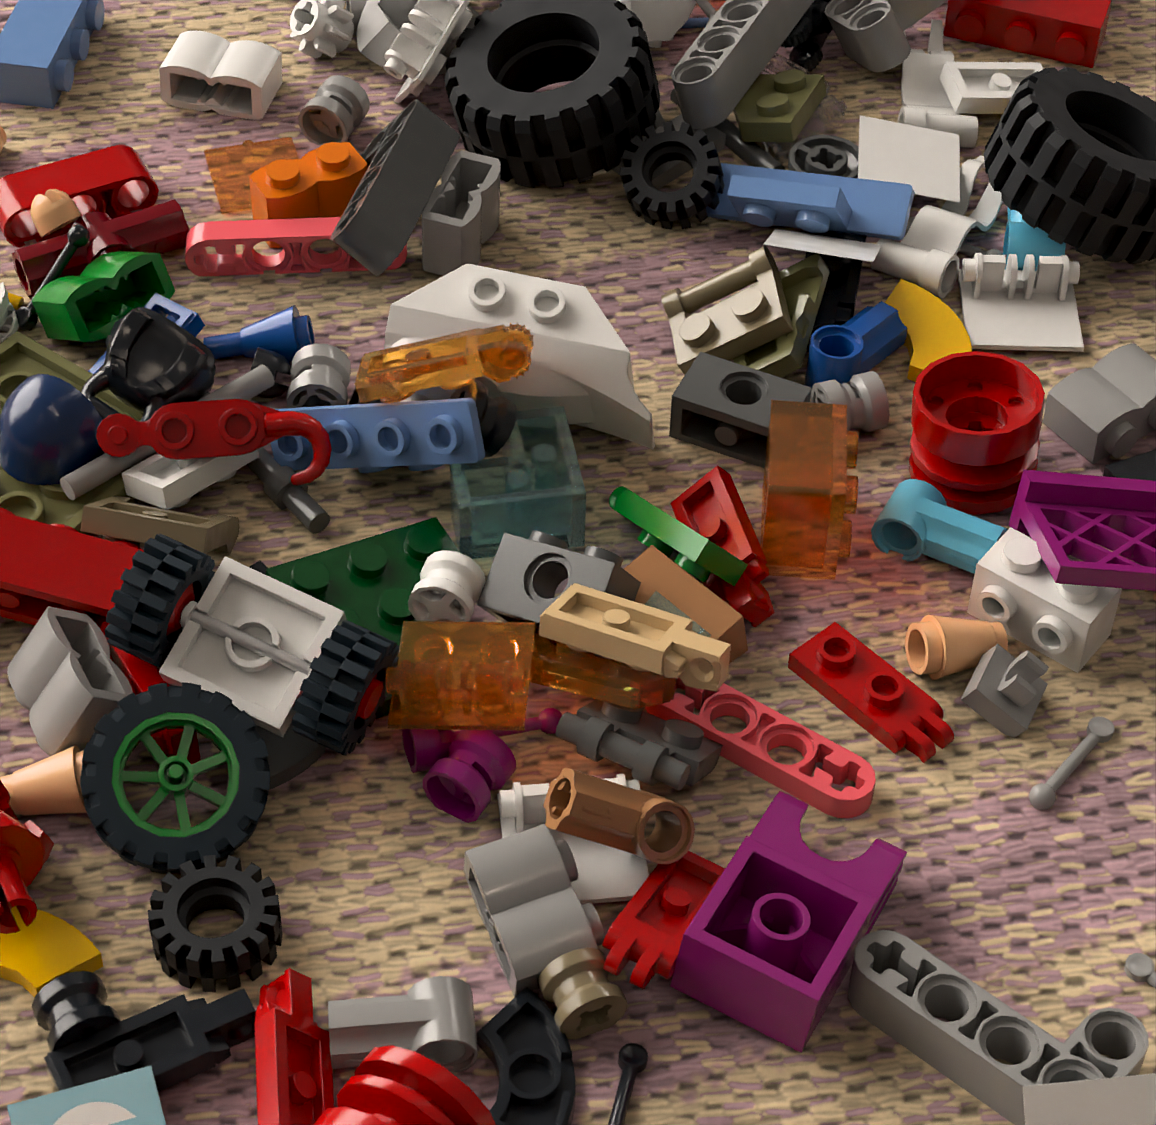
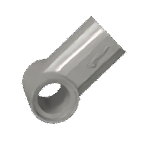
M436 976L415 983L408 990L407 995L328 1001L332 1069L359 1067L374 1047L389 1045L418 1052L444 1067L453 1066L454 1072H463L476 1063L478 1051L473 993L470 985L461 979L450 976Z

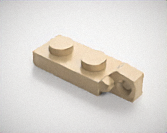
M574 583L540 615L539 636L564 643L575 651L591 652L625 663L637 671L653 672L659 675L664 674L666 678L679 677L687 687L716 692L728 679L731 644L698 634L692 630L693 620Z

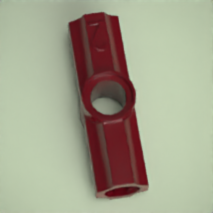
M174 199L114 219L107 213L98 211L79 217L72 226H85L90 232V239L84 247L76 250L59 278L80 276L88 264L110 252L126 251L164 254L185 247L186 237L190 229L181 206ZM67 234L17 249L12 253L14 269L28 297L34 296L68 242Z

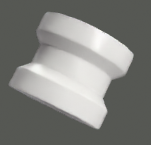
M447 550L434 552L427 557L420 573L421 581L415 584L408 600L409 611L419 623L428 629L447 634L460 632L469 624L474 612L473 603L479 600L486 582L485 574L479 564L466 555Z

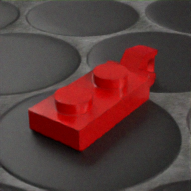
M717 465L670 504L678 521L748 564L735 587L713 573L706 583L702 581L701 583L743 615L756 628L775 613L769 593L760 583L770 575L769 569L765 565L767 560L731 474Z
M289 968L270 984H264L260 988L259 1005L256 1009L254 1021L258 1125H314L327 1108H334L329 1031L318 1027L317 1023L313 1020L311 978Z

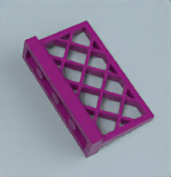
M1023 469L1008 525L1036 541L1038 551L1055 583L1156 591V481ZM1071 555L1082 561H1071L1067 556Z

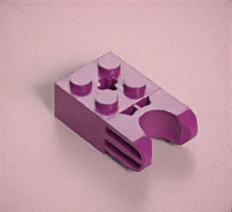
M780 791L772 800L751 835L745 837L684 932L670 987L802 1053L853 964L857 944L861 938L870 933L896 887L907 852L877 838L865 853L855 859L832 861L823 858L811 851L802 840L800 822L806 814L809 805Z

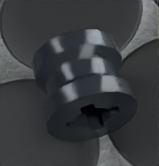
M467 380L458 386L449 399L472 398L475 401L485 457H491L498 453L509 439L516 423L517 406L513 401L503 396L495 398L488 396L483 385L474 380Z
M76 971L59 976L43 986L35 996L32 1003L33 1014L38 1025L44 1030L50 1031L47 1038L50 1051H54L121 1021L117 1011L105 1005L107 1000L106 988L101 978L94 972Z

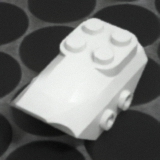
M465 264L391 304L385 331L383 370L391 396L395 402L449 399L460 384L467 380H474L485 387L488 396L492 398L503 396L513 401L517 406L516 421L549 425L576 424L635 442L652 450L654 449L652 413L643 405L634 391L630 351L586 287Z

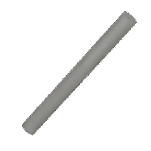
M260 365L198 401L249 400L272 387L275 383L274 377L265 365ZM142 446L131 455L122 458L104 453L60 479L61 487L71 500H75L157 452L150 446Z

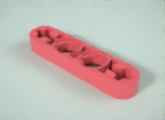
M341 217L209 221L192 227L186 237L185 262L188 269L200 277L264 274V271L275 270V274L320 272V269L332 268V272L369 271L340 247L333 253L321 254L310 248V245L317 240H331V235ZM263 241H273L280 244L283 250L276 255L265 256L257 253L253 247ZM407 243L386 270H396L406 261L408 253ZM236 245H243L242 254H236ZM205 247H215L217 254H207Z
M648 672L645 678L644 707L649 714L666 721L678 719L698 726L704 732L703 737L723 745L720 756L828 815L836 818H853L869 809L873 800L876 783L875 771L870 763L861 756L725 683L715 692L687 687L679 677L666 678L664 674L659 675ZM677 688L685 690V695L675 693L670 698L662 695L663 691L672 693ZM694 708L700 710L698 715L694 714ZM722 716H734L741 719L747 728L734 734L724 733L717 730L712 725V721ZM779 746H789L798 750L804 759L798 763L786 765L775 762L770 758L768 752ZM817 762L823 764L822 770L818 767H816L815 769V765ZM846 779L856 783L855 787L847 786L842 791L832 788L833 783L840 785Z

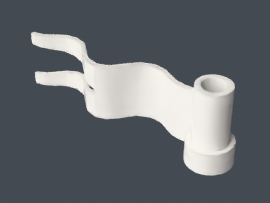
M932 19L928 53H925L922 49H911L909 56L902 62V107L897 123L960 135V148H974L978 137L977 116L955 114L939 76L945 62H955L954 54L952 51H944L942 20Z
M980 155L976 159H968L960 167V203L946 200L941 209L926 205L915 216L909 231L900 243L882 238L877 242L878 245L882 246L874 262H871L873 270L918 284L919 287L929 291L936 297L945 298L956 282L960 266L957 253L966 235L972 228L984 232L989 230L995 222L1003 202L1001 192L994 191L990 183H988L976 209L969 217L965 216L977 174L981 168H985L984 156Z

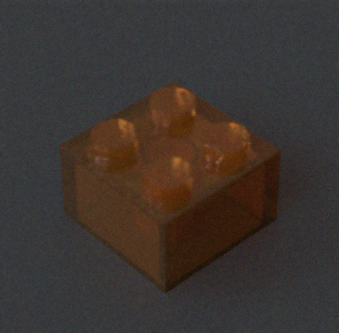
M771 400L762 486L760 542L767 560L765 565L769 569L770 576L835 580L838 557H850L852 520H843L844 514H856L858 476L847 475V469H856L858 431H847V405Z

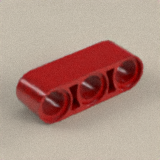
M126 145L110 146L0 178V229L7 242L15 247L25 246L24 242L33 239L39 242L67 234L74 222L50 235L41 237L32 221L30 210L37 194L45 195L46 190L57 189L67 193L82 216L98 211L107 213L113 219L130 214L134 210H142L154 206L158 199L159 189L137 151Z

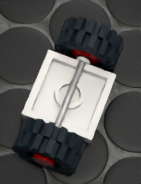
M156 534L155 539L150 538L145 542L143 552L140 550L136 552L132 558V568L124 570L120 578L124 582L120 590L114 591L111 598L115 605L107 611L105 621L110 624L105 629V637L108 638L107 642L110 645L156 667H161L159 674L163 681L169 684L182 686V682L201 685L202 690L211 693L218 691L232 700V704L241 712L244 710L256 725L281 737L284 736L292 722L295 733L341 755L346 756L347 753L350 754L355 750L356 743L360 744L364 739L367 726H372L376 719L375 713L378 707L383 706L387 697L384 694L393 682L395 675L391 673L395 670L399 661V657H396L400 651L398 643L351 621H347L344 611L226 556L215 573L212 571L215 563L211 556L166 535Z

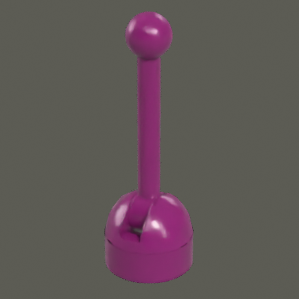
M546 708L541 711L538 717L482 726V728L494 733L498 737L541 730L546 734H555L557 725L563 715L555 708ZM422 716L404 719L402 722V741L412 773L430 770L437 760L448 758V747L461 730H451L447 723L437 717Z

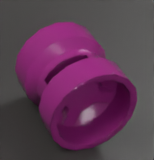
M469 726L463 728L448 747L449 757L437 760L422 779L423 789L436 808L466 823L474 822L479 818L491 802L490 791L501 789L516 770V759L511 749L502 739L482 727Z

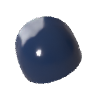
M36 374L28 377L9 395L1 411V467L8 475L28 484H60L62 477L105 453L98 445L96 437L97 428L102 421L100 414L93 404L70 383L49 374Z

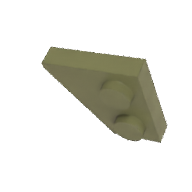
M797 69L785 70L777 74H759L734 108L736 122H738L742 142H794L827 94L824 74H805L804 71Z
M818 253L779 272L793 331L734 358V363L780 378L801 368L830 273L828 266Z

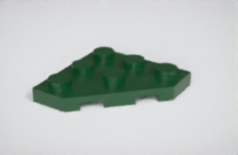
M437 517L266 569L265 575L344 611L347 621H351L398 643L400 651L396 657H399L397 667L391 673L395 676L391 686L385 691L384 695L387 697L383 706H379L375 713L376 719L411 707L420 678L440 632L428 629L419 623L409 611L408 600L415 584L421 581L420 573L427 557L434 552L444 550L460 553Z

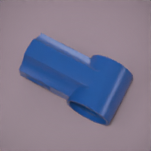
M881 301L874 307L867 306L843 325H827L816 329L811 335L804 385L812 388L815 383L834 379L840 384L847 383L853 375L870 371L905 344L907 327L899 318L898 310Z

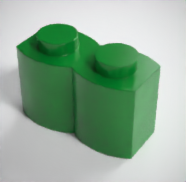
M116 251L104 254L93 260L86 266L80 276H65L51 281L40 289L33 298L32 303L48 338L93 342L110 335L115 322L128 314L132 309L144 307L155 293L170 299L175 292V288L160 253Z

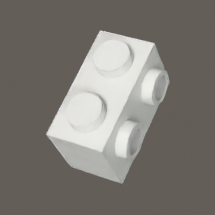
M1010 527L976 564L967 613L981 621L1000 622L1004 626L1007 635L1078 673L1110 636L1122 588L1055 583L1038 551L1036 541Z

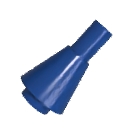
M295 305L241 328L240 332L204 337L203 344L210 349L215 359L244 355L246 358H254L257 348L261 347L283 355L289 362H292L296 352L302 347L315 343L313 326L309 315L300 316Z

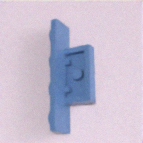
M721 163L724 174L722 176L724 191L723 194L717 193L720 203L715 210L709 206L706 207L708 217L748 222L761 227L775 225L799 228L812 233H826L830 230L867 235V237L902 240L908 224L914 190L910 184Z
M472 398L275 409L281 412L295 411L306 413L321 422L329 434L332 446L330 463L326 469L358 468L360 473H373L392 468L393 466H408L410 471H424L440 467L444 464L476 463L485 457L477 407ZM285 436L271 443L273 457L281 466H289L293 470H305L311 464L313 448L306 438L301 436Z

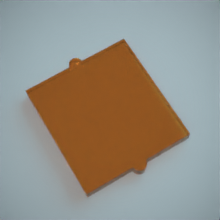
M292 137L254 143L251 140H245L240 145L204 150L205 160L221 214L252 209L249 176L253 172L275 160L299 159Z

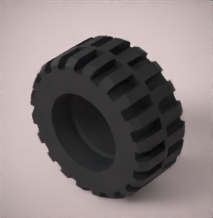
M618 0L501 1L499 8L495 11L490 12L486 10L479 15L472 29L466 27L459 36L456 47H453L446 64L445 88L465 150L499 159L500 179L505 182L514 179L515 183L522 187L535 188L536 183H545L548 188L564 187V182L578 179V183L593 179V173L604 169L608 172L620 164L624 150L633 153L630 141L636 135L643 141L642 135L646 136L644 129L654 125L656 112L660 107L658 81L647 34L643 30L642 22L637 15ZM572 81L553 90L534 92L554 83Z
M1055 67L1045 68L1027 76L1015 90L985 146V171L988 174L989 183L993 190L1001 192L1002 201L1010 210H1017L1022 215V220L1033 228H1040L1049 234L1048 238L1061 245L1064 242L1075 247L1076 252L1087 256L1099 255L1103 257L1104 261L1114 263L1126 260L1129 264H1139L1146 260L1151 261L1155 259L1156 102L1145 95L1140 96L1130 91V87L1116 81L1113 83L1107 81L1102 75L1092 72L1087 74L1079 73L1074 68L1064 67L1059 71Z

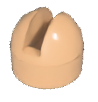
M57 189L46 190L45 195L37 194L30 210L32 221L41 237L58 231L82 216L69 195Z

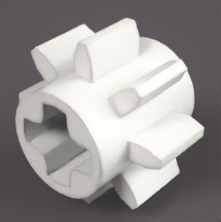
M301 0L298 2L290 17V28L292 30L290 36L301 42L299 51L313 58L321 57L322 53L334 58L336 53L346 49L354 34L352 22L354 14L343 9L345 5L344 0Z

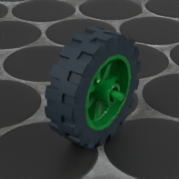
M182 682V686L168 687L167 683L148 686V691L137 695L133 692L117 702L115 709L108 715L105 713L94 728L93 736L85 746L82 757L83 765L80 776L82 796L88 817L100 839L127 863L134 866L139 865L150 869L151 872L160 874L180 872L179 865L189 860L192 861L196 870L205 867L203 856L216 855L217 863L226 860L228 855H233L234 851L244 842L246 843L255 831L266 807L270 787L267 747L263 738L260 737L255 729L256 724L244 710L241 712L234 706L232 700L218 691L211 693L202 690L201 685ZM165 729H184L177 755L167 757L151 734ZM194 732H197L211 740L220 752L191 765L187 758ZM140 742L158 764V771H124L130 754ZM224 764L227 765L229 782L225 796L194 781L196 776ZM123 784L159 785V789L143 808L136 813L126 798ZM190 793L219 807L207 820L194 827L190 825L185 799ZM166 799L175 801L180 826L179 830L160 828L147 822Z

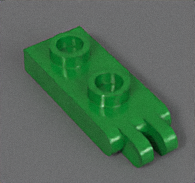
M620 486L611 493L609 506L643 528L637 537L638 541L648 547L653 545L668 558H670L674 550H677L679 554L673 562L704 583L707 582L713 573L735 587L748 564L629 489Z

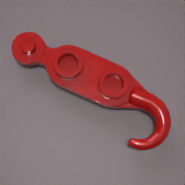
M243 399L171 403L159 408L150 419L144 422L137 421L126 414L116 413L108 415L101 421L96 435L101 449L113 457H126L142 446H150L165 458L176 460L241 456L252 453L282 437L301 436L311 443L313 459L304 471L291 476L290 481L294 486L311 483L320 477L330 463L332 452L328 432L321 422L312 416L295 411L281 412Z

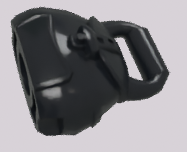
M145 307L134 308L114 323L111 333L107 335L106 339L107 352L104 365L87 380L81 389V393L93 404L102 420L108 415L121 414L95 397L100 392L110 390L122 402L143 412L140 422H144L150 419L153 413L164 405L195 402L211 391L216 366L214 365L215 356L195 336L163 315Z

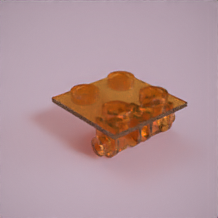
M403 621L397 667H388L386 673L387 694H392L387 724L388 729L525 731L536 623Z

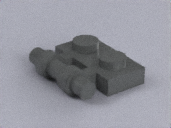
M603 694L578 709L576 715L565 712L556 728V737L576 745L578 754L596 762L606 758L631 769L634 779L650 786L661 782L677 790H681L685 784L692 787L711 773L717 765L723 747L722 744L703 737L704 732L698 726L678 719L663 720L643 711L644 707L639 701L621 694Z

